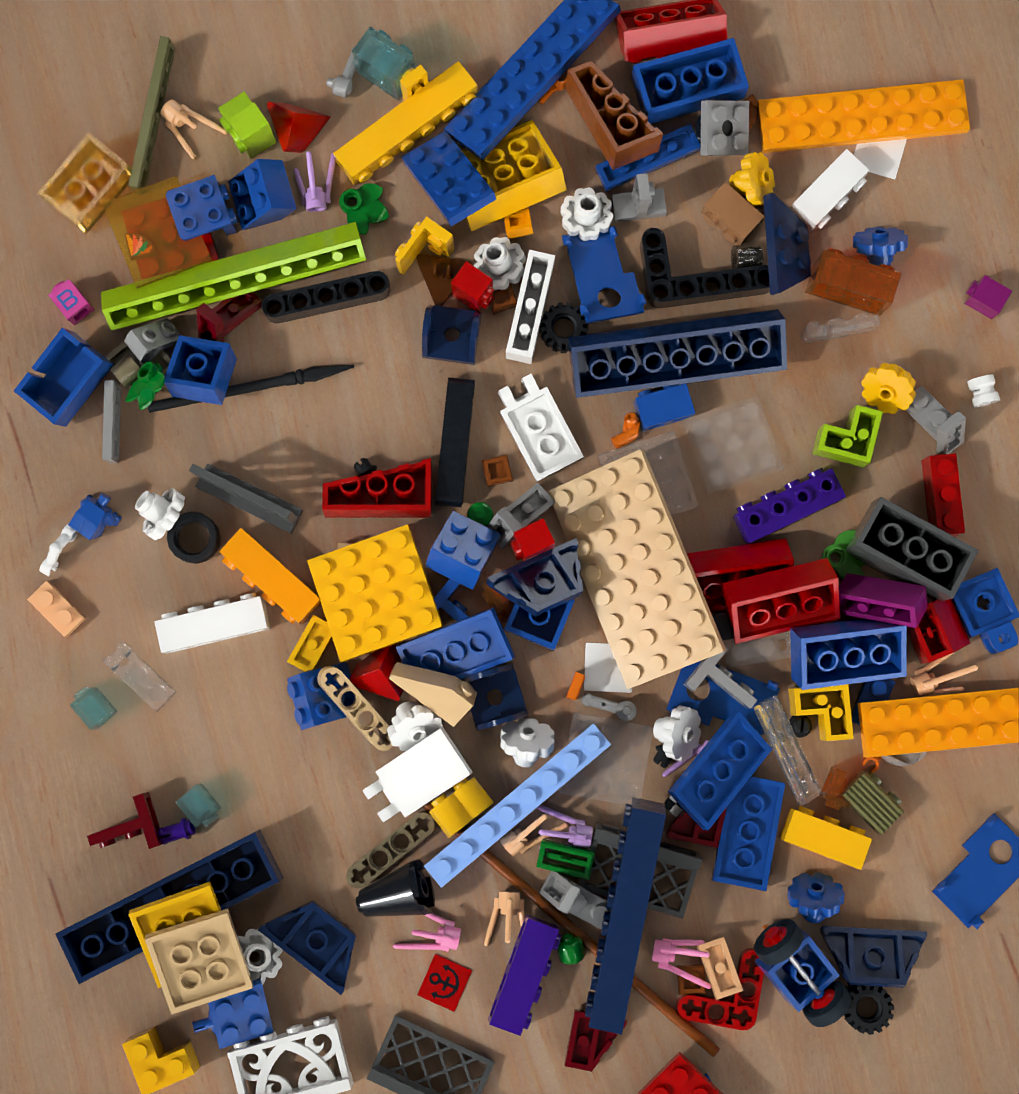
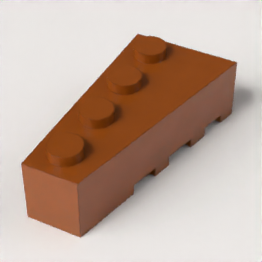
M588 61L568 69L565 89L612 170L658 152L663 133L647 121L648 117L642 111L638 112L629 103L630 99L624 93L620 94L613 87L614 83L592 61Z

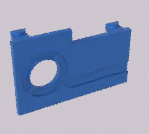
M616 226L609 227V231L606 233L599 232V237L596 240L582 241L579 235L570 236V234L562 236L563 245L567 247L581 302L580 312L582 316L584 315L586 324L644 313V304H647L645 294H639L634 272L623 274L615 244V237L618 236ZM606 288H612L620 294L621 301L615 307H605L598 300L599 292Z
M701 661L681 668L666 710L672 712L679 705L690 707L698 711V715L701 718L700 723L708 726L713 716L726 721L733 711H739L760 735L764 734L780 690L778 682L769 679L768 683H764L727 669L733 674L731 679L738 685L744 683L755 692L752 696L757 699L756 703L751 709H746L707 676L705 680L710 687L708 696L700 701L691 699L687 694V687L683 684Z
M995 813L988 817L962 844L969 854L932 890L967 928L973 926L978 929L984 923L980 916L1019 878V837ZM997 840L1006 841L1012 850L1010 859L1003 864L995 863L989 855L991 844Z

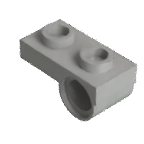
M165 318L130 330L124 342L139 361L145 363L154 358L159 351L175 346L181 334L170 320Z

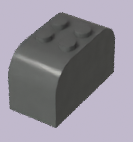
M883 497L871 502L846 549L857 560L897 582L926 586L927 597L940 601L954 598L979 551Z

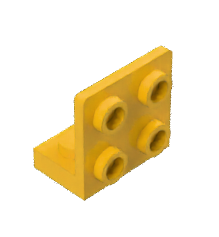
M427 216L423 222L418 221L411 230L410 234L412 237L407 243L403 242L395 252L398 272L404 275L427 243L429 244V249L435 254L441 256L443 253L449 258L455 250L453 234Z

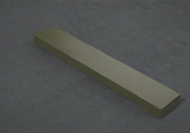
M160 36L128 184L133 193L138 195L145 194L161 119L160 112L164 105L175 53V47L169 37Z

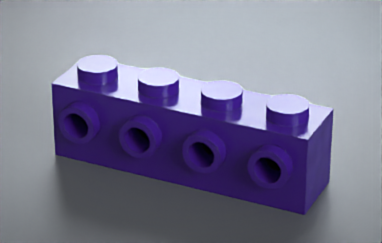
M823 468L817 469L809 473L810 479L800 483L799 479H796L784 486L786 490L779 494H776L774 490L761 496L762 502L754 506L751 502H748L736 508L738 513L732 518L745 544L753 543L846 498L833 469L831 468L825 472Z
M527 914L525 915L488 1016L489 1025L521 1036L523 1028L528 1029L532 1019V1013H530L532 1003H537L541 995L542 987L539 986L542 976L546 977L551 967L552 961L548 959L552 949L556 950L560 943L561 934H558L559 929L557 925Z

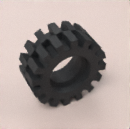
M561 302L555 307L554 305L550 306L549 310L545 311L541 319L540 332L541 338L545 341V345L548 348L550 346L552 351L557 352L559 350L561 353H566V351H569L568 337H560L555 333L554 324L556 321L568 319L573 323L574 332L568 337L587 335L588 324H586L584 315H581L578 306L572 307L571 303L568 302L567 305H563Z
M848 986L851 1004L844 1014V1019L860 1033L864 1034L867 1032L869 1035L874 1034L873 1031L882 1032L883 1026L887 1028L890 1025L888 1023L889 1018L893 1019L894 1016L891 1013V1010H894V1005L891 1003L892 998L887 994V991L879 986ZM863 997H872L877 1003V1010L871 1017H862L857 1011V1004Z

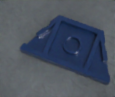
M774 193L764 195L763 199L770 295H775L811 277V259L809 255L807 225Z
M576 538L489 576L486 584L535 617L581 596L583 592L582 578L580 577L581 565L577 553L578 540Z
M314 900L259 927V932L342 995L356 933Z
M822 926L820 928V933L848 985L905 987L911 975L912 967L919 956L922 944L927 937L926 931Z

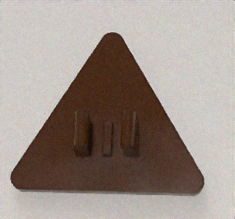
M419 254L416 260L433 302L436 306H442L452 294V280L466 261Z

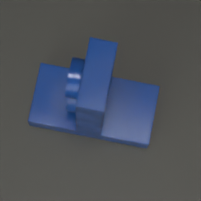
M449 579L434 597L438 611L442 609L454 620L459 621L469 617L465 614L467 608L456 599L453 602L449 601V599L462 584Z

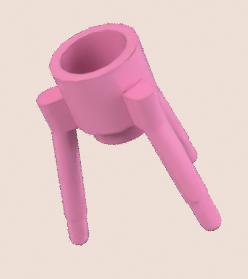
M431 913L425 916L444 925V927L439 926L437 933L414 929L412 934L436 939L435 943H395L393 945L395 949H428L448 952L449 949H457L461 928L454 927L455 921L446 920Z
M655 939L652 961L659 962L658 968L669 970L707 989L711 988L710 983L669 964V962L675 961L676 954L709 957V952L677 948V946L701 945L705 943L703 940Z

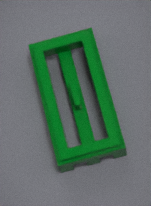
M542 839L536 867L589 880L595 851ZM546 848H549L561 852L586 857L588 859L583 860L545 850ZM546 857L583 866L586 869L582 871L543 860Z

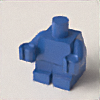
M101 493L98 499L92 498V495H87L80 502L81 507L76 511L68 524L88 540L100 537L106 525L117 526L122 518L120 515L117 516L118 513L112 512V509L107 506L111 498L104 493Z

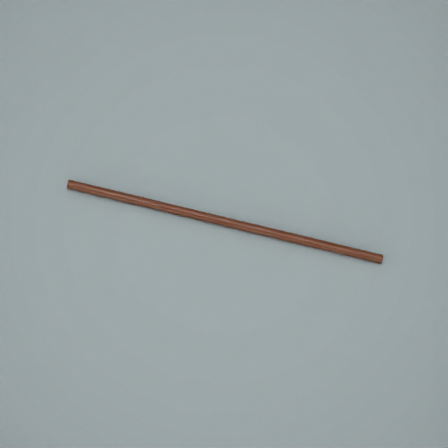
M432 801L422 806L428 813L434 808L431 804ZM461 828L454 835L459 837L466 830ZM487 849L480 855L485 862L569 934H573V937H580L584 947L595 956L597 955V942ZM634 975L632 988L712 1057L717 1055L720 1050L718 1046L689 1021L682 1018L675 1009Z

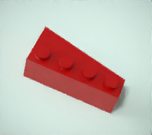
M431 458L410 465L409 463L399 465L397 468L373 471L372 474L353 476L323 483L322 511L325 518H432Z

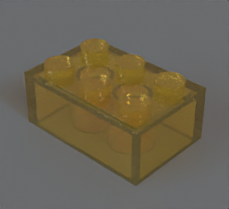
M88 133L37 193L48 205L84 234H87L126 189L132 169L125 161Z

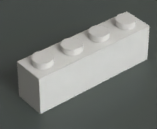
M529 250L507 344L506 359L532 364L554 268L555 255Z
M256 593L240 596L241 601L230 603V599L214 602V607L204 609L202 605L188 608L187 614L179 616L177 612L161 615L162 620L154 621L161 653L168 654L271 629L265 600L261 596L256 597Z

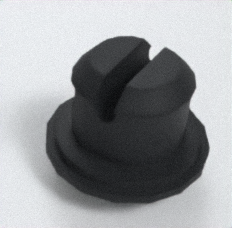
M366 458L360 459L361 465L358 462L354 464L358 477L372 474L373 471L377 470V466L371 465Z
M806 715L792 716L788 722V729L795 737H805L811 732L812 722Z
M663 745L655 746L657 753L653 759L654 763L659 764L662 761L660 766L667 768L672 758L666 757Z

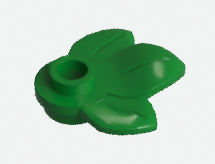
M367 183L359 189H348L339 198L340 208L347 214V223L356 222L359 234H367L369 223H380L389 218L386 207L378 200L383 192V188L379 185ZM351 199H355L357 201V204L355 206H349L348 201Z
M151 361L146 362L139 369L138 379L132 384L125 399L126 402L138 399L140 410L146 409L153 402L155 393L162 389L165 382L162 366Z

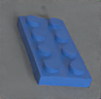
M446 131L401 157L405 166L451 227L496 200L494 191Z
M494 607L396 646L403 664L456 676L460 680L515 658Z
M733 711L670 788L668 793L702 830H709L769 755L772 748L739 711Z
M751 776L727 806L716 851L712 881L767 891L785 783Z

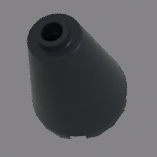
M413 860L361 889L356 897L358 911L360 913L363 912L366 917L427 915L433 913L430 907L435 906L434 890L430 876L424 877L422 870L426 869L421 860Z

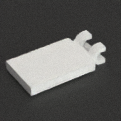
M529 374L521 380L527 391L526 394L514 399L509 387L506 386L498 391V395L506 406L505 409L500 411V414L536 482L584 456L548 388L545 387L539 390L532 374Z
M442 727L377 770L376 774L379 780L362 791L370 799L383 790L391 804L377 814L382 822H385L400 811L404 817H407L473 772Z

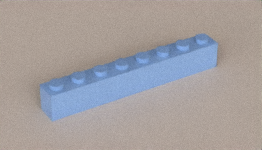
M594 723L425 864L426 870L442 888L606 750L611 743Z

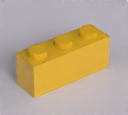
M799 806L798 810L789 809L779 839L862 870L872 841L871 838L864 836L866 830L850 825L849 830L839 826V820L826 815L823 820L813 817L815 811Z

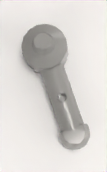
M353 47L351 49V54L342 76L339 75L334 79L328 78L326 85L332 88L334 95L347 98L353 90L352 77L363 52L361 48Z
M585 693L581 697V702L584 706H592L616 713L619 719L623 721L632 720L636 715V707L630 701L616 703L592 696L591 693Z

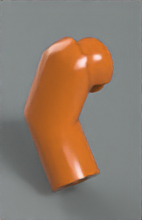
M627 413L624 416L622 433L611 438V442L616 450L638 438L641 422L636 413Z

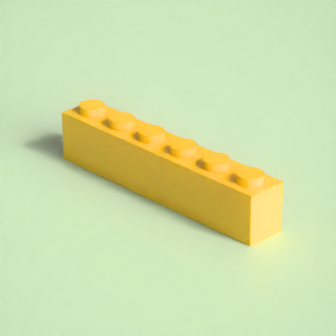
M459 61L411 97L407 98L335 151L333 155L336 163L354 186L359 182L364 183L368 181L375 170L388 166L394 160V156L401 151L404 153L410 150L417 139L422 136H429L435 130L436 125L442 121H449L454 117L459 108L467 106L473 99L477 98L478 86L461 63Z

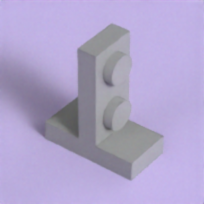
M647 173L636 175L632 192L611 195L614 223L665 217L667 214L664 189H654L653 182H648Z
M921 386L915 390L916 396L906 411L937 441L936 451L940 455L949 454L964 443L966 418L959 411L951 415Z
M536 483L507 508L503 507L498 511L487 527L501 534L497 544L503 549L513 540V532L530 525L552 507L555 501L539 483Z
M726 651L702 660L683 684L690 691H695L707 676L746 709H751L757 701L752 696L755 692L744 683L738 685L731 679L733 674L721 665L719 668L715 666Z
M554 871L549 873L539 891L558 910L566 914L569 912L602 930L604 911L610 912V909L606 908V899L568 880L561 873Z

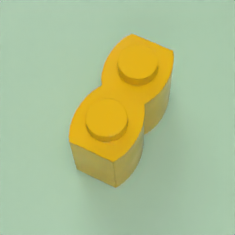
M475 777L469 781L464 778L453 786L454 793L448 797L442 794L431 803L434 808L429 813L448 838L494 803Z

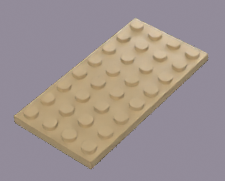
M639 449L547 491L549 496L555 501L553 507L567 541L575 538L578 540L577 553L581 565L580 573L627 689L726 651L644 449Z

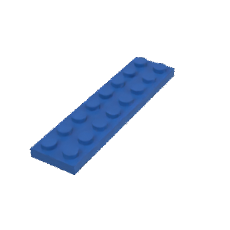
M564 0L476 94L477 98L473 99L471 103L465 106L444 128V131L453 140L483 161L621 12L619 4L612 0Z

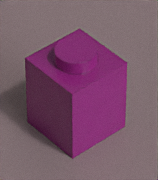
M984 275L979 281L973 280L966 291V294L969 296L964 304L993 319L1002 310L1012 290Z

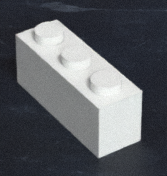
M846 149L792 204L790 209L807 225L809 232H812L817 226L822 229L832 218L829 214L835 208L839 211L849 201L847 195L852 190L857 193L867 182L865 176L869 169Z

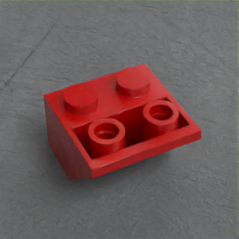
M937 599L928 602V607L917 628L907 626V634L920 664L930 663L971 644L952 599L945 601Z

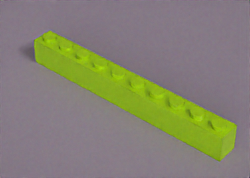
M356 222L102 291V311L112 331L196 308L203 303H214L366 261Z

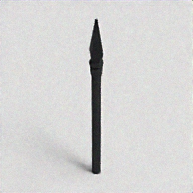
M354 365L313 366L303 371L297 369L296 372L292 371L280 376L228 386L225 397L284 385L291 386L297 385V383L302 385L305 382H316L354 368ZM172 397L153 401L147 408L149 413L201 402Z

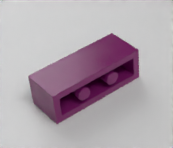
M850 573L846 574L839 586L840 614L917 628L928 607L926 586Z

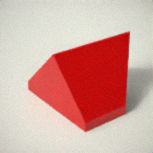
M271 101L267 103L283 152H304L331 118V116L288 103Z
M396 644L374 651L356 664L349 679L350 682L357 688L399 701L404 690L389 679L394 665L397 662L401 663Z

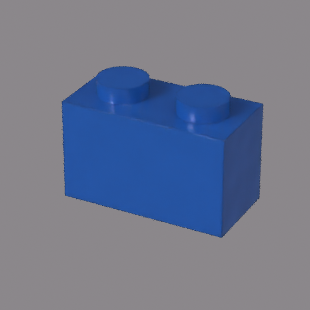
M686 383L663 386L664 390L654 392L653 389H648L638 393L639 397H636L633 403L641 422L642 432L689 419L695 415Z

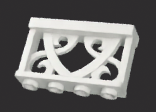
M329 1016L314 1020V1025L303 1027V1024H297L286 1029L287 1032L277 1035L276 1031H274L273 1033L261 1036L260 1040L253 1042L248 1040L233 1045L234 1047L227 1052L230 1060L238 1094H249L246 1080L257 1081L255 1094H337L351 1090L354 1082L349 1070L337 1018L330 1020ZM319 1034L327 1035L332 1041L330 1051L322 1057L318 1053L322 1050L324 1042L321 1045H316L313 1042L314 1037ZM306 1037L305 1045L295 1041ZM275 1046L267 1056L263 1049ZM285 1050L299 1054L311 1062L301 1072L298 1087L292 1088L290 1082L285 1077L278 1074H270L274 1063ZM335 1053L341 1073L339 1076H335L326 1062ZM247 1054H256L258 1056L257 1063L249 1062V1064L254 1069H261L259 1074L248 1073L243 1068L242 1060ZM316 1067L318 1070L312 1074L317 1076V1081L309 1082L306 1075L311 1069ZM268 1080L281 1083V1091L273 1092L272 1085L275 1083L267 1084Z

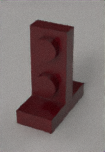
M250 292L225 299L213 309L203 303L196 308L198 338L224 342V336L262 307V300Z
M146 792L133 796L139 818L87 835L89 845L92 846L99 843V847L103 848L115 844V837L125 835V838L129 839L141 835V829H143L149 849L162 845L160 839L163 836L159 837L158 830L160 825L150 793Z

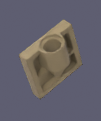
M123 342L105 357L114 364L111 371L129 391L132 384L138 379L139 369L145 363H141L127 344ZM161 350L149 361L161 365L162 373L166 375L171 358L165 350Z

